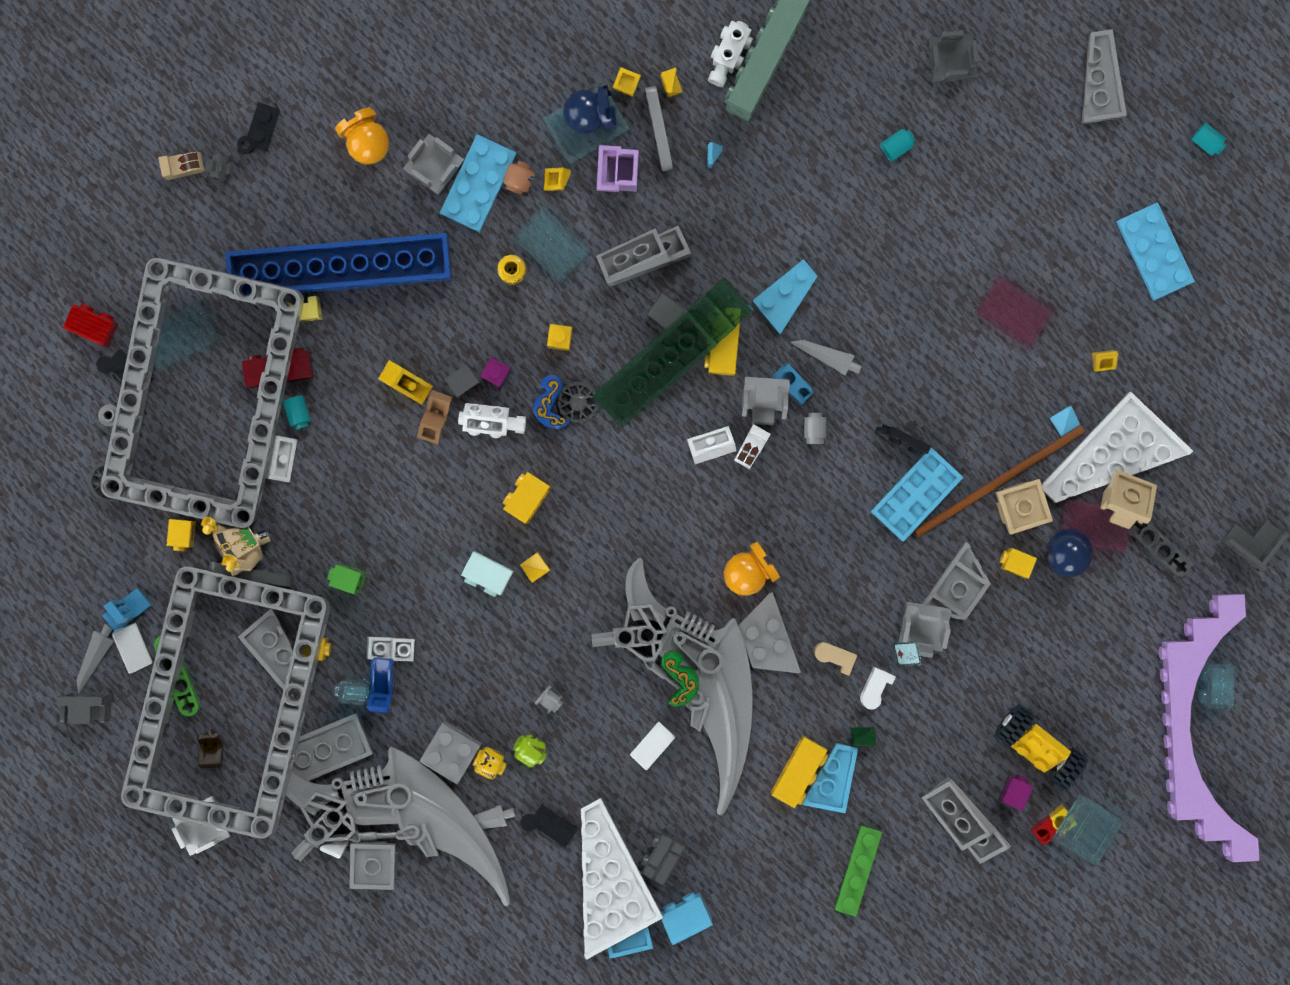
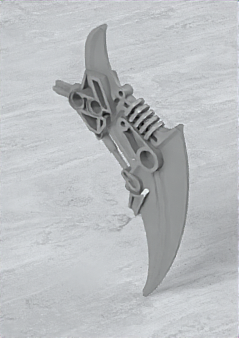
M638 558L630 566L626 575L625 587L628 609L624 626L613 628V632L591 634L593 647L615 645V648H627L643 660L648 670L653 671L677 689L682 685L671 678L665 670L655 663L658 655L663 658L664 653L669 650L679 651L684 656V661L680 664L690 666L697 672L699 690L695 697L685 705L691 710L690 726L700 732L703 725L713 745L720 778V796L716 811L718 815H723L735 793L742 774L751 732L752 683L745 644L735 618H731L720 629L714 630L715 625L713 624L706 629L709 622L705 621L700 626L702 618H699L694 623L697 616L693 614L691 619L688 620L690 616L689 611L682 617L677 614L674 606L665 608L658 603L652 596L646 583L643 560ZM630 613L633 621L644 620L646 624L628 626ZM666 616L671 617L665 628L663 623ZM678 619L681 621V623L678 624L675 622V620ZM649 620L658 622L661 628L655 629ZM644 629H650L653 632V637L650 640H643L641 638V632ZM623 631L629 632L631 634L630 641L626 643L621 642L619 634ZM657 634H662L661 638L657 639ZM709 638H714V642L710 641ZM651 645L652 655L644 656L633 647Z
M391 746L388 750V763L383 769L381 765H378V772H376L374 766L370 767L371 774H369L368 768H365L364 776L361 770H357V778L355 772L352 771L350 772V780L344 781L341 777H336L332 784L328 785L306 781L291 771L286 796L301 808L311 826L304 834L305 838L291 852L296 860L298 859L301 862L314 847L319 848L325 841L350 840L358 843L360 841L377 840L380 838L406 840L409 845L419 846L426 857L438 856L437 849L461 859L479 872L491 884L504 906L510 904L509 892L503 871L481 826L455 792L434 772L413 757ZM337 789H342L343 797L339 796ZM334 801L340 803V805H333L328 802ZM344 805H346V810H347L346 813H345V811H344V809H343ZM320 809L326 810L314 823L310 814L315 815ZM332 811L337 812L340 815V820L337 822L331 821L329 813ZM341 823L351 830L349 833L333 834ZM357 824H398L400 829L397 832L359 833ZM315 828L323 829L324 837L317 838L313 830Z

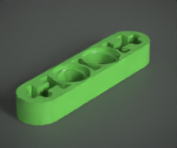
M159 636L154 643L156 653L161 636ZM167 659L164 663L166 670H169L168 662L170 659ZM183 661L179 680L186 681L187 689L184 692H180L175 684L173 696L181 714L189 717L198 713L200 701ZM191 693V696H188L187 699L189 703L195 704V707L192 708L193 712L189 709L185 710L184 706L187 705V701L185 698L181 700L179 696Z

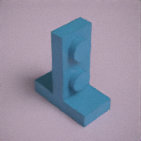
M136 588L124 599L113 600L103 606L107 612L102 616L115 631L127 626L152 606V604L141 590Z

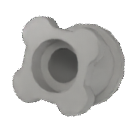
M112 404L103 406L98 413L99 421L105 426H113L117 407Z
M550 685L535 702L536 705L540 703L548 710V714L551 710L555 713L563 704L560 701L562 696L559 697L550 690L552 688Z

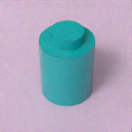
M1206 122L1200 126L1191 138L1195 144L1211 156L1214 153L1219 155L1226 147L1224 143L1226 138Z
M901 129L881 142L880 147L886 157L892 162L914 147L913 142L915 138L909 130Z
M303 395L292 397L282 402L290 427L300 430L309 426L308 422L311 421V417Z

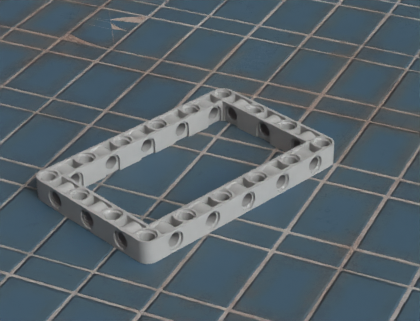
M153 258L147 262L101 481V490L105 496L200 519L211 517L217 523L239 528L249 527L257 520L304 304V297L300 291L165 258ZM158 263H161L164 267L161 275L155 272V267ZM202 273L208 277V282L205 286L199 283V276ZM171 283L202 292L225 295L232 299L253 304L271 306L277 311L274 328H271L266 355H268L266 367L260 379L256 414L252 417L247 440L249 442L247 456L243 459L238 483L240 489L237 501L131 476ZM245 284H249L252 288V293L249 296L243 294L242 288ZM289 294L294 295L296 298V303L292 307L286 303V297ZM148 307H152L155 311L152 319L146 315ZM279 338L286 340L287 346L284 350L277 347V340ZM140 350L143 351L146 355V359L143 363L140 362L137 358V354ZM270 381L275 382L277 385L275 393H271L267 388ZM130 394H133L137 399L134 406L128 401ZM260 424L267 427L268 433L266 436H262L259 433L258 427ZM121 437L127 440V448L120 446L119 440ZM250 468L258 470L259 476L257 479L250 476ZM112 480L119 484L118 491L111 488ZM155 490L162 493V501L155 499ZM198 500H201L206 504L205 511H201L198 509ZM241 510L249 513V521L241 519Z
M180 568L175 576L121 793L123 804L129 808L263 839L273 835L278 829L318 664L321 644L325 635L331 608L329 601L320 596L198 568ZM191 572L194 578L188 584L186 582V575ZM231 582H234L236 590L230 594L228 586ZM200 592L302 615L254 812L239 810L240 807L215 801L205 802L197 800V797L173 791L163 792L155 790L152 787L153 784H151L154 769L158 766L164 742L162 741L165 724H168L174 701L172 696L176 680H179L185 657L183 652L187 637L190 636L196 612L194 607L197 595ZM273 592L279 594V600L275 604L270 600ZM319 601L322 604V610L316 614L313 611V605ZM180 615L183 623L180 627H177L175 619ZM305 645L311 647V654L308 657H305L302 653ZM167 659H170L172 662L170 670H166L164 667ZM295 688L301 692V697L297 701L292 697V692ZM156 702L161 705L159 714H156L153 709ZM284 732L290 735V742L288 744H284L281 740ZM145 746L150 749L148 758L143 755V748ZM273 776L277 777L280 781L278 788H274L271 785ZM134 790L139 793V800L137 802L132 798ZM177 800L182 803V810L180 812L174 807ZM219 810L223 811L226 815L224 822L219 821L217 818ZM262 820L266 821L269 825L267 832H263L260 828Z

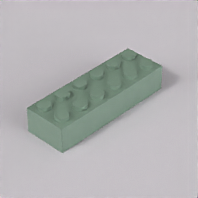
M776 0L774 5L776 8L771 7L764 24L766 27H761L754 43L756 47L751 46L746 55L744 63L746 66H741L737 72L734 82L736 84L735 87L730 86L725 96L726 111L747 122L750 121L811 0Z

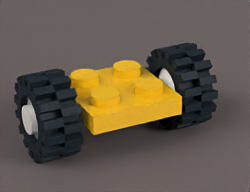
M1020 704L1016 705L998 725L994 735L1033 763L1037 769L1044 773L1051 769L1052 771L1049 772L1048 778L1061 789L1069 788L1080 777L1079 775L1083 773V769L1087 766L1088 758L1074 747L1067 749L1037 724L1029 728V725L1033 722L1034 715Z

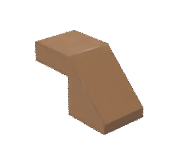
M431 391L426 412L420 422L417 438L438 445L453 397Z

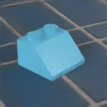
M694 892L682 897V902L676 905L672 902L662 908L661 914L664 917L662 922L672 945L713 925L711 915L700 893L696 895Z

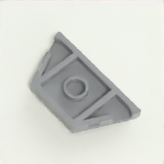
M964 542L922 602L925 605L950 608V618L966 620L991 584L986 574H984L978 559L974 556L969 543Z
M771 592L738 625L752 668L800 673L801 671L773 592Z

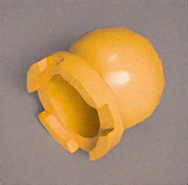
M371 107L354 112L356 117L348 122L344 118L335 127L339 138H346V147L349 155L364 165L376 164L384 159L390 144L387 131L380 124L374 122L378 118L376 112Z
M758 542L749 545L751 548L750 553L741 552L733 555L726 563L723 571L726 586L737 595L749 596L758 593L764 587L766 579H771L772 582H775L780 578L773 564L767 565L763 559L766 553Z

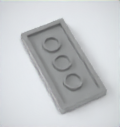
M358 713L300 736L292 772L302 779L309 781L374 754Z

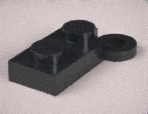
M258 102L248 136H242L237 141V148L240 152L247 154L252 152L254 148L267 152L280 109ZM244 141H249L250 143L247 149L242 147Z

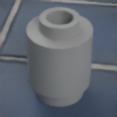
M809 413V417H804V438L806 439V444H824V439L826 438V417H822V413Z

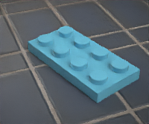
M477 134L440 214L480 233L503 185V178L508 165L513 163L517 153Z
M1158 202L1116 221L1153 301L1195 282Z
M930 448L929 453L924 454L870 512L904 542L962 480L963 476L934 449Z

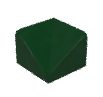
M853 727L851 729L852 744L854 746H875L876 729L874 727Z

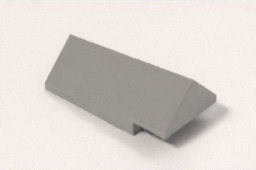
M676 226L659 235L655 228L596 257L605 280L611 287L690 258L692 254L679 226Z
M947 777L921 797L960 849L963 851L968 848L980 864L1011 847L951 778Z

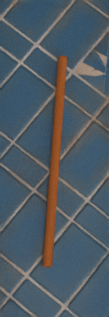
M1080 425L916 528L914 530L917 537L922 536L1084 434V428Z

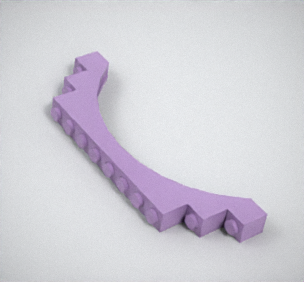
M1245 594L1212 595V600L1209 601V610L1213 613V617L1187 618V623L1184 624V634L1188 636V640L1162 641V647H1159L1160 660H1163V669H1160V679L1164 682L1161 700L1165 704L1166 713L1162 715L1163 725L1167 728V735H1164V746L1168 748V757H1165L1166 770H1169L1166 789L1167 792H1170L1167 810L1171 817L1176 820L1198 819V822H1195L1196 835H1199L1200 839L1204 841L1225 840L1226 843H1223L1222 850L1226 859L1232 862L1259 861L1258 838L1234 822L1217 804L1202 780L1193 753L1190 734L1191 703L1198 677L1208 656L1222 637L1246 617Z

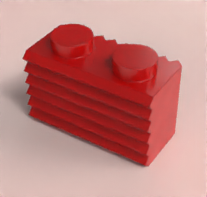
M83 303L80 306L73 304L63 329L102 346L109 347L118 323L113 321L114 317L104 312H101L100 315L93 313L94 308Z

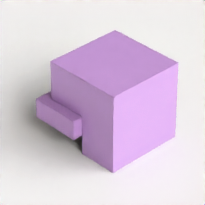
M599 145L597 191L637 192L639 150L621 149V146Z

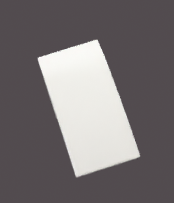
M368 637L366 659L378 657L391 658L394 661H413L415 639Z

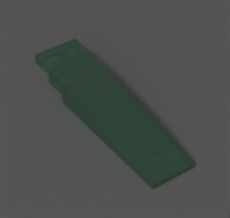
M723 277L592 394L593 398L620 427L624 426L716 347L754 309L732 284Z

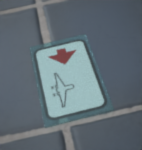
M917 641L893 643L898 667L922 665Z

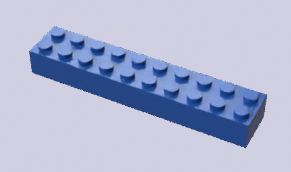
M447 233L225 252L227 273L296 289L302 294L453 281L450 243ZM249 284L243 286V294L249 296L252 293V288Z

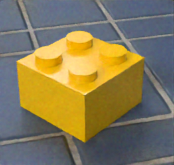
M527 472L526 475L521 474L515 483L518 486L515 492H509L503 501L505 505L503 510L525 524H529L552 488Z

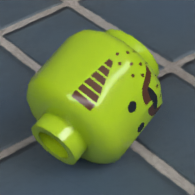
M531 734L520 736L513 746L515 758L528 767L542 764L547 756L545 753V743Z

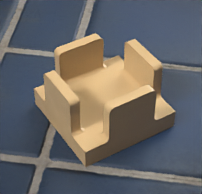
M1115 470L1110 484L1103 492L1100 508L1113 510L1114 513L1110 517V522L1130 529L1136 521L1141 524L1143 522L1148 524L1152 518L1157 485Z
M1040 479L1023 482L996 492L999 501L996 503L1002 523L1006 524L1010 535L1053 521Z

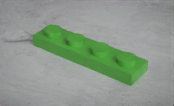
M860 825L834 908L836 911L856 917L882 831Z

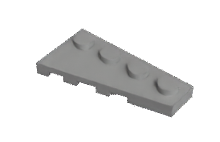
M1113 29L1089 34L1081 124L1127 116Z
M270 609L239 635L238 638L284 690L293 647L274 609ZM297 688L292 692V697L296 701L301 697V692Z

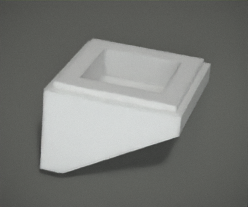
M350 840L325 841L320 847V851L339 859L345 852Z

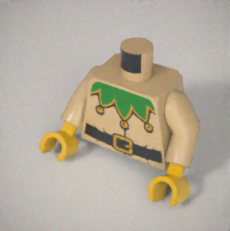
M204 517L201 522V526H204L202 529L204 534L208 535L213 531L212 535L216 548L223 559L221 564L226 565V570L232 576H236L242 571H251L262 560L263 555L260 546L270 542L266 530L253 534L250 527L239 528L216 523L211 517Z

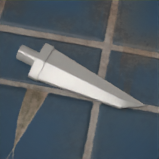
M806 340L790 342L845 376L848 370L859 374L862 367L852 362L855 355L850 353L848 354Z
M109 624L104 625L101 633L94 631L77 677L78 693L81 692L114 642V639L109 637L112 631V627Z
M497 805L494 808L474 815L482 829L507 826L506 819L516 817L514 808L503 811L502 805Z

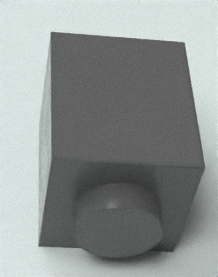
M467 364L445 378V381L448 383L445 385V388L452 397L456 395L457 398H461L481 384Z

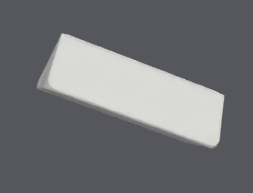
M729 426L687 439L695 464L736 451Z
M275 435L266 476L267 479L290 482L297 439Z
M136 623L113 632L112 636L129 674L153 663Z
M658 722L631 752L630 756L647 771L675 739V735Z

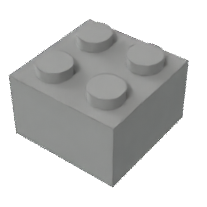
M444 721L419 762L458 784L482 743Z

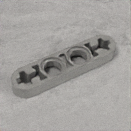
M656 86L645 88V93L652 119L653 132L657 142L656 146L661 170H672L673 165Z

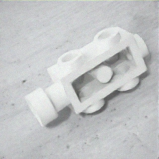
M731 21L729 27L724 26L720 38L723 40L720 46H715L711 55L713 65L716 67L708 77L710 83L718 87H724L727 73L733 74L734 69H740L744 60L741 54L744 49L748 51L753 40L750 37L752 29H749L747 24L741 21ZM736 32L741 36L736 38L733 36V33ZM728 51L732 56L725 57L724 53Z
M465 403L464 412L459 413L458 425H463V431L473 436L484 433L490 434L493 438L506 436L507 430L524 434L526 417H509V408Z

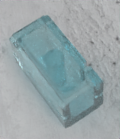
M1205 663L1199 675L1200 681H1203L1202 690H1199L1198 695L1202 707L1234 709V664Z
M348 677L342 680L340 684H336L335 697H338L339 703L364 705L368 702L371 693L370 679L359 680L358 678Z

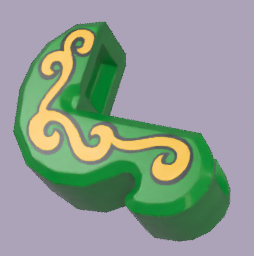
M669 650L663 655L662 667L682 686L669 698L668 703L673 706H683L688 704L698 692L699 677L692 667L680 664L683 663L684 656L679 651Z

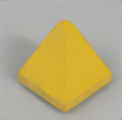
M566 168L545 169L544 191L564 190L571 170Z

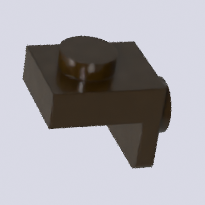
M207 732L197 735L199 743L198 765L200 769L222 767L224 745L220 734Z

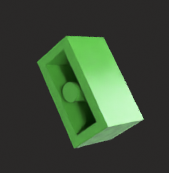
M336 564L335 568L331 567L327 580H330L329 586L351 594L361 593L367 572L345 564Z

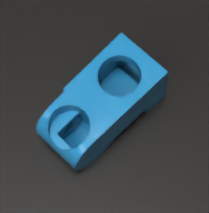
M785 363L771 377L772 379L790 380L789 394L800 405L814 393L812 388L789 363Z

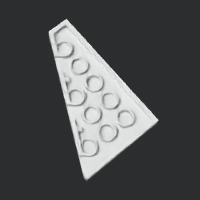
M1129 392L1041 485L1044 493L1054 503L1109 484L1115 470L1133 475L1189 455L1193 450L1132 392Z
M601 798L581 809L584 956L586 960L664 918Z

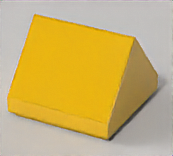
M1110 350L1092 353L1094 372L1116 369L1118 351Z

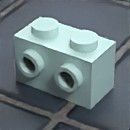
M473 551L461 576L465 577L464 581L474 587L479 584L485 587L484 592L496 597L497 594H503L514 571Z

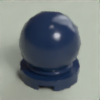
M608 85L599 86L597 93L591 90H580L572 93L564 104L563 116L565 123L579 134H590L597 131L602 125L606 131L614 130L615 126H617L615 106L610 107L608 96H612L610 87Z
M1075 528L1056 532L1050 539L1047 551V561L1051 569L1064 577H1076L1083 574L1089 568L1092 561L1093 552L1089 537L1081 530Z

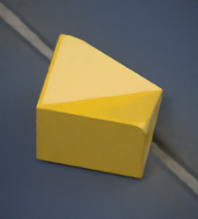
M677 68L661 72L660 79L668 98L683 92L676 75Z
M539 552L520 564L532 583L550 571V568Z

